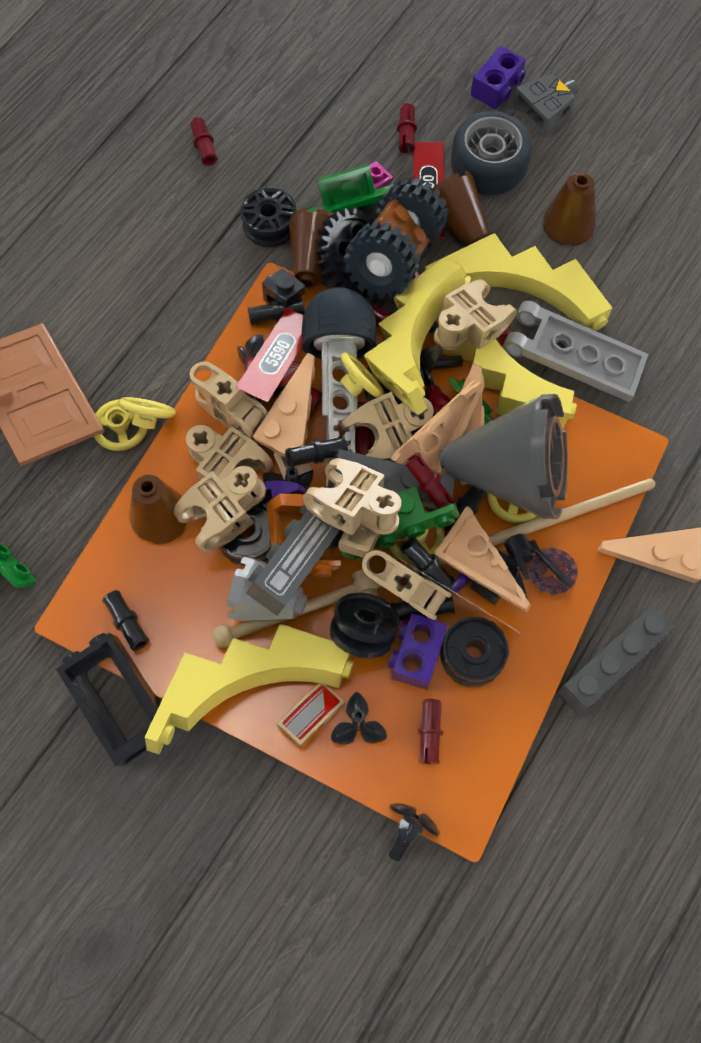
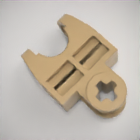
M483 279L464 284L445 296L438 318L439 327L434 333V341L443 349L454 350L469 340L480 349L498 338L509 327L516 316L517 310L510 304L506 306L504 304L493 306L486 303L483 299L489 293L490 285Z
M199 362L191 368L189 375L192 384L196 388L195 397L197 403L228 429L233 426L251 438L254 435L253 431L261 424L268 411L257 400L250 398L244 391L235 388L238 382L212 363ZM200 370H208L212 373L210 379L204 382L195 378V375ZM202 394L206 400H203L200 395Z
M391 391L365 403L341 422L344 429L353 425L356 427H368L373 432L375 441L373 447L367 451L368 454L366 456L387 460L412 437V431L421 428L433 417L434 410L431 402L423 397L428 409L423 411L420 416L412 417L410 413L412 410L404 403L397 404Z
M205 425L192 427L186 435L190 457L200 464L196 468L199 481L211 471L222 480L239 466H248L256 471L260 469L264 472H269L274 466L268 454L254 440L233 426L229 428L223 437Z
M341 458L332 459L325 468V474L336 486L334 488L321 487L320 489L311 487L303 495L304 504L312 514L325 523L351 535L355 533L360 525L383 535L394 532L399 526V516L397 513L401 509L400 496L394 491L383 488L384 474L356 462ZM335 469L340 470L342 474L336 472Z
M248 466L235 468L222 480L211 471L182 496L174 507V515L181 523L189 522L194 518L197 520L201 517H207L204 526L201 528L202 531L196 537L195 543L201 551L210 552L229 543L254 524L246 512L264 499L266 487L258 478L256 472ZM239 475L242 477V481L239 480ZM205 484H208L210 486V489H207ZM252 491L255 493V497L251 495Z
M374 550L367 553L363 558L362 568L369 578L434 621L437 618L435 614L446 597L450 598L452 595L441 586L426 577L424 578L384 551ZM375 555L383 557L386 561V568L382 573H375L369 567V561ZM402 577L408 579L406 586H402L399 582ZM434 590H437L432 599L430 600L429 604L427 605V607L424 608V605L426 604Z

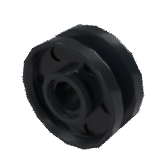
M263 187L247 195L241 204V219L246 237L254 244L263 247H276L290 240V217L296 212V204L292 196L285 190L276 187Z
M262 501L246 512L254 522L248 528L254 529L255 533L250 537L238 535L235 539L220 547L223 555L234 564L246 566V564L240 563L243 557H251L262 561L268 560L265 556L271 549L267 505Z
M366 593L347 594L339 599L335 606L334 617L329 627L330 637L336 646L348 654L370 659L381 657L389 652L400 624L399 615L391 604L380 597Z
M467 617L457 621L448 629L440 649L441 663L446 674L454 682L466 687H481L491 683L504 668L509 656L508 641L504 632L494 622L482 617ZM467 648H478L482 656L479 658L470 656Z

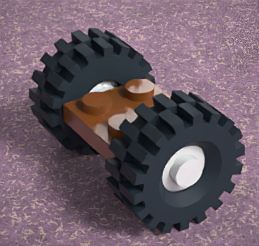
M410 177L405 178L403 182L401 180L396 181L379 202L375 222L372 226L367 224L362 230L360 229L347 247L344 263L348 264L345 266L346 273H352L349 279L352 283L355 281L359 283L358 289L362 291L366 288L368 290L367 295L373 297L375 293H378V298L384 299L387 294L389 298H393L397 293L399 295L403 293L419 268L420 264L418 261L420 260L421 253L425 250L426 246L430 248L443 231L448 220L446 217L449 214L448 208H444L447 202L445 198L439 199L438 196L441 192L438 189L435 191L430 189L431 183L426 182L425 185H422V179L415 178L412 183Z

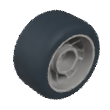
M487 111L472 115L459 126L454 136L451 153L453 173H458L462 177L466 176L464 171H469L474 178L478 194L499 195L514 189L525 177L532 152L529 132L518 119L506 113Z

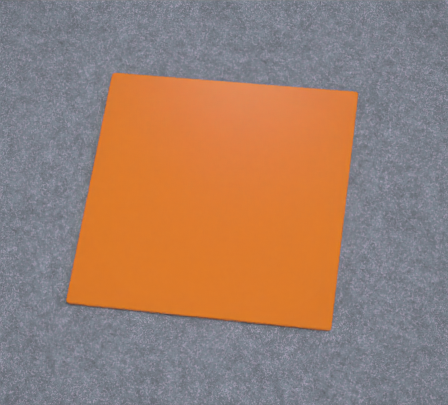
M267 263L204 361L212 363L237 382L240 381L245 370V365L239 358L237 347L241 346L245 349L246 342L259 334H263L265 342L277 324L273 320L251 325L248 314V307L272 304V301L267 303L263 300L262 282L269 275L283 268L274 263ZM283 268V269L286 270L288 273H290L292 276H294V272ZM321 284L313 288H305L306 293L301 296L304 309L306 310L311 300L317 294L330 288ZM376 326V344L378 346L385 339L380 328ZM428 332L421 349L422 352L427 347H439L434 341V334ZM302 347L296 355L295 361L302 362L307 355ZM441 354L440 358H441V357H449V356H448V355ZM365 357L357 358L366 368L368 367ZM315 358L314 379H312L311 387L322 392V359ZM463 359V365L460 367L436 369L430 373L434 384L441 388L442 393H445L450 398V401L459 393L448 380L451 377L460 381L463 378L466 380L472 367V361ZM341 369L332 371L333 378L338 382H341V379L346 375ZM200 370L195 375V378L204 382L210 379L212 373L208 370ZM192 382L174 408L176 411L175 416L166 420L35 625V632L38 635L71 652L83 651L90 646L89 641L99 634L111 633L118 636L154 695L160 699H163L184 653L221 665L228 648H217L212 631L219 625H228L231 628L248 622L228 618V612H232L233 608L227 606L234 573L237 568L243 570L245 566L232 563L223 555L220 548L210 552H203L195 543L196 537L202 531L201 528L204 526L207 517H201L197 520L194 518L187 522L184 527L185 530L179 537L163 544H154L151 541L139 538L132 529L129 520L133 484L141 476L154 475L181 496L199 482L196 468L200 464L190 457L189 448L186 443V435L192 427L205 425L222 437L229 430L197 403L195 397L196 388ZM484 387L482 400L493 410L490 415L496 419L502 416L496 414L501 391ZM364 388L363 391L357 396L358 402H367L364 395ZM278 392L276 396L272 395L268 402L263 400L260 404L269 412L282 392ZM201 394L200 397L203 400H206L205 397ZM336 396L333 398V405L337 409L344 410L347 408V401L343 397ZM573 396L572 403L577 404L575 415L572 421L567 420L563 429L567 433L568 451L565 500H556L555 508L564 509L634 483L652 479L668 445L667 437ZM322 399L312 418H309L307 421L308 434L304 445L309 444L311 440H326V417L322 416ZM341 425L334 429V431L339 432V436H343L347 432L342 430ZM371 434V448H372L373 445H374V441H375L374 434ZM255 441L268 454L274 464L269 472L282 475L275 459L274 451ZM391 458L387 459V461L395 462ZM326 459L319 464L310 462L313 469V479L307 490L311 487L326 488ZM260 469L258 471L254 470L258 478L264 482L263 474L266 472ZM239 475L238 478H239L240 481H242L243 479H242V477ZM455 478L452 496L455 503L458 498L465 495L471 486L470 484L462 485L458 478ZM646 492L526 535L528 541L536 540L539 548L572 583L571 588L566 587L544 562L533 553V559L525 564L530 575L529 579H524L521 573L526 595L531 604L527 612L504 598H501L496 605L492 604L470 588L472 579L457 592L461 597L452 593L455 613L436 615L437 618L435 620L448 624L443 641L448 629L457 621L467 617H482L494 622L504 632L508 641L509 656L501 673L491 683L481 687H466L454 682L446 674L442 666L440 651L428 690L392 679L393 669L388 668L393 650H400L403 640L397 638L402 622L409 623V619L400 620L392 647L383 656L370 659L350 654L349 659L353 660L354 664L349 679L343 678L339 688L328 686L345 704L302 747L296 744L277 723L319 683L287 681L257 686L226 699L200 720L398 824L401 818L405 816L389 808L390 804L402 803L415 807L417 815L426 813L440 831V835L437 837L422 827L421 836L470 862H478L616 560L615 557L597 552L598 546L602 541L626 538ZM487 494L478 505V512L475 517L488 536L522 524L510 523L499 518L490 508ZM496 497L500 507L508 512L510 503ZM518 507L517 515L525 514L528 511ZM434 527L428 528V535L425 539L426 545L431 550L436 540ZM247 528L240 535L250 537L255 533V530ZM444 529L445 537H446L449 532H447V531ZM397 541L396 544L401 549L406 541ZM504 543L494 546L497 550L508 556ZM338 545L335 550H331L332 560H341L342 567L333 571L332 575L326 578H314L313 574H308L300 585L303 587V595H306L307 600L351 585L354 582L352 574L363 569V558H345L340 552ZM377 547V548H374V549L372 550V551H374V550L384 551V552H386L387 554H389V555H391L392 557H394L395 559H397V558L391 553V551L389 550V548L380 549L379 547ZM375 555L370 559L369 567L375 573H382L386 568V561L383 557ZM448 564L441 565L454 578L461 573ZM404 578L399 582L402 586H406L408 579ZM383 586L377 589L379 597L389 604L391 602L404 601ZM114 590L120 591L129 609L135 611L138 616L137 622L149 639V643L145 647L137 651L131 650L121 630L119 631L115 628L113 624L114 618L102 602L106 594ZM434 590L430 597H433L437 590ZM337 603L237 639L269 650L279 625L283 624L333 641L330 637L329 627L334 617ZM482 610H484V611H486L487 613L491 614V615L494 616L495 618H493V617H491L490 615L486 614V613L483 612ZM424 631L413 633L414 639L418 642L429 640L428 634ZM467 648L470 656L474 658L482 656L478 648ZM107 658L97 665L124 679L111 658ZM409 659L403 663L408 671L414 672L420 669V664L416 660ZM355 692H359L368 704L369 712L365 717V722L377 721L387 733L385 740L378 743L365 742L360 731H357L354 741L350 744L341 745L331 740L332 731L340 722L352 723V719L346 713V706L349 698ZM426 699L441 701L440 730L443 731V735L440 736V764L436 765L433 763H419L421 734H418V729H421L422 703Z

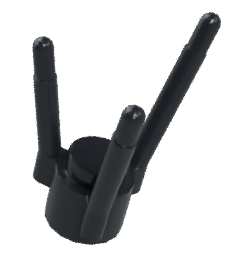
M516 534L505 541L504 547L508 556L517 562L524 579H529L530 577L525 564L533 559L532 554L535 553L566 587H572V583L539 548L536 540L528 541L525 534ZM519 573L516 582L527 598L522 576Z

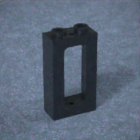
M102 633L89 641L90 646L83 651H75L62 660L64 664L58 667L56 671L114 765L125 766L147 750L145 735L149 727L127 741L88 679L87 674L89 670L105 659L111 658L151 722L160 706V702L118 636L111 633Z

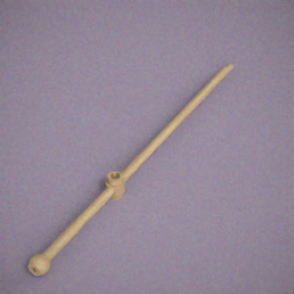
M651 478L564 508L558 519H543L539 517L491 534L488 537L493 546L499 545L516 534L527 535L652 490L655 487V481ZM439 560L440 565L446 564L443 561ZM410 563L411 566L417 569L414 563ZM406 565L407 567L417 572V570H415L414 568L410 567L409 565ZM363 569L358 570L352 574L354 582L351 585L307 600L304 612L302 614L298 613L296 617L337 603L339 599L347 594L366 593L379 597L377 589L382 586L369 578ZM290 619L253 620L231 628L228 625H219L212 631L217 648L226 649L229 648L233 638L237 639Z

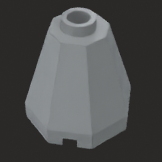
M243 557L240 563L246 564L243 570L237 568L234 573L227 599V606L233 608L232 612H228V618L237 621L294 619L298 613L302 614L304 612L307 596L303 595V587L299 586L278 616L247 595L246 592L252 585L248 578L258 565L264 568L267 563L255 558Z

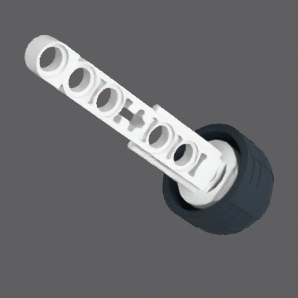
M336 287L320 292L307 306L302 320V349L306 354L309 353L315 358L322 359V416L326 417V440L339 437V432L334 431V429L341 425L342 430L347 431L342 437L345 438L348 444V451L355 453V425L344 429L341 421L358 409V397L352 395L342 382L336 381L333 378L332 371L341 369L346 374L349 372L341 361L342 353L348 352L355 358H361L377 346L376 319L371 305L362 295L351 289ZM336 396L343 397L347 401V408L344 410L337 409L333 405V398ZM333 457L326 459V466L333 459ZM326 476V488H327L328 480H329L327 476Z

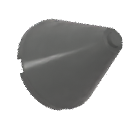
M542 394L448 443L445 446V450L440 452L441 468H445L447 474L538 517L558 519L562 513V508H555L556 500H565L568 469L566 430L561 429L558 418L564 417L559 396L557 394Z

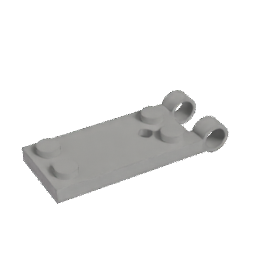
M524 301L521 303L516 314L517 321L528 327L537 325L538 329L533 340L527 338L522 333L510 332L503 345V349L509 356L515 358L524 356L624 401L630 402L632 400L648 357L647 353L546 310L535 302ZM556 343H562L565 348L559 347Z

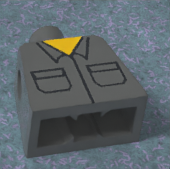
M549 74L519 86L516 91L514 107L544 137L570 115L575 100L574 95L578 93V85L572 79L563 84L555 75Z

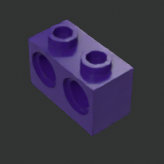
M500 45L473 77L471 96L496 109L502 101L506 102L512 89L516 85L519 86L526 75V71H524L526 59Z
M411 613L409 623L403 621L397 639L403 640L400 650H393L388 668L393 669L392 679L428 690L448 624ZM424 631L428 634L429 640L418 642L414 639L413 633ZM409 659L416 660L420 664V669L414 672L408 671L403 663Z

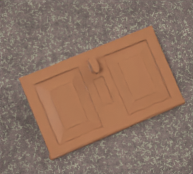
M43 323L0 339V429L20 467L104 433L101 423Z

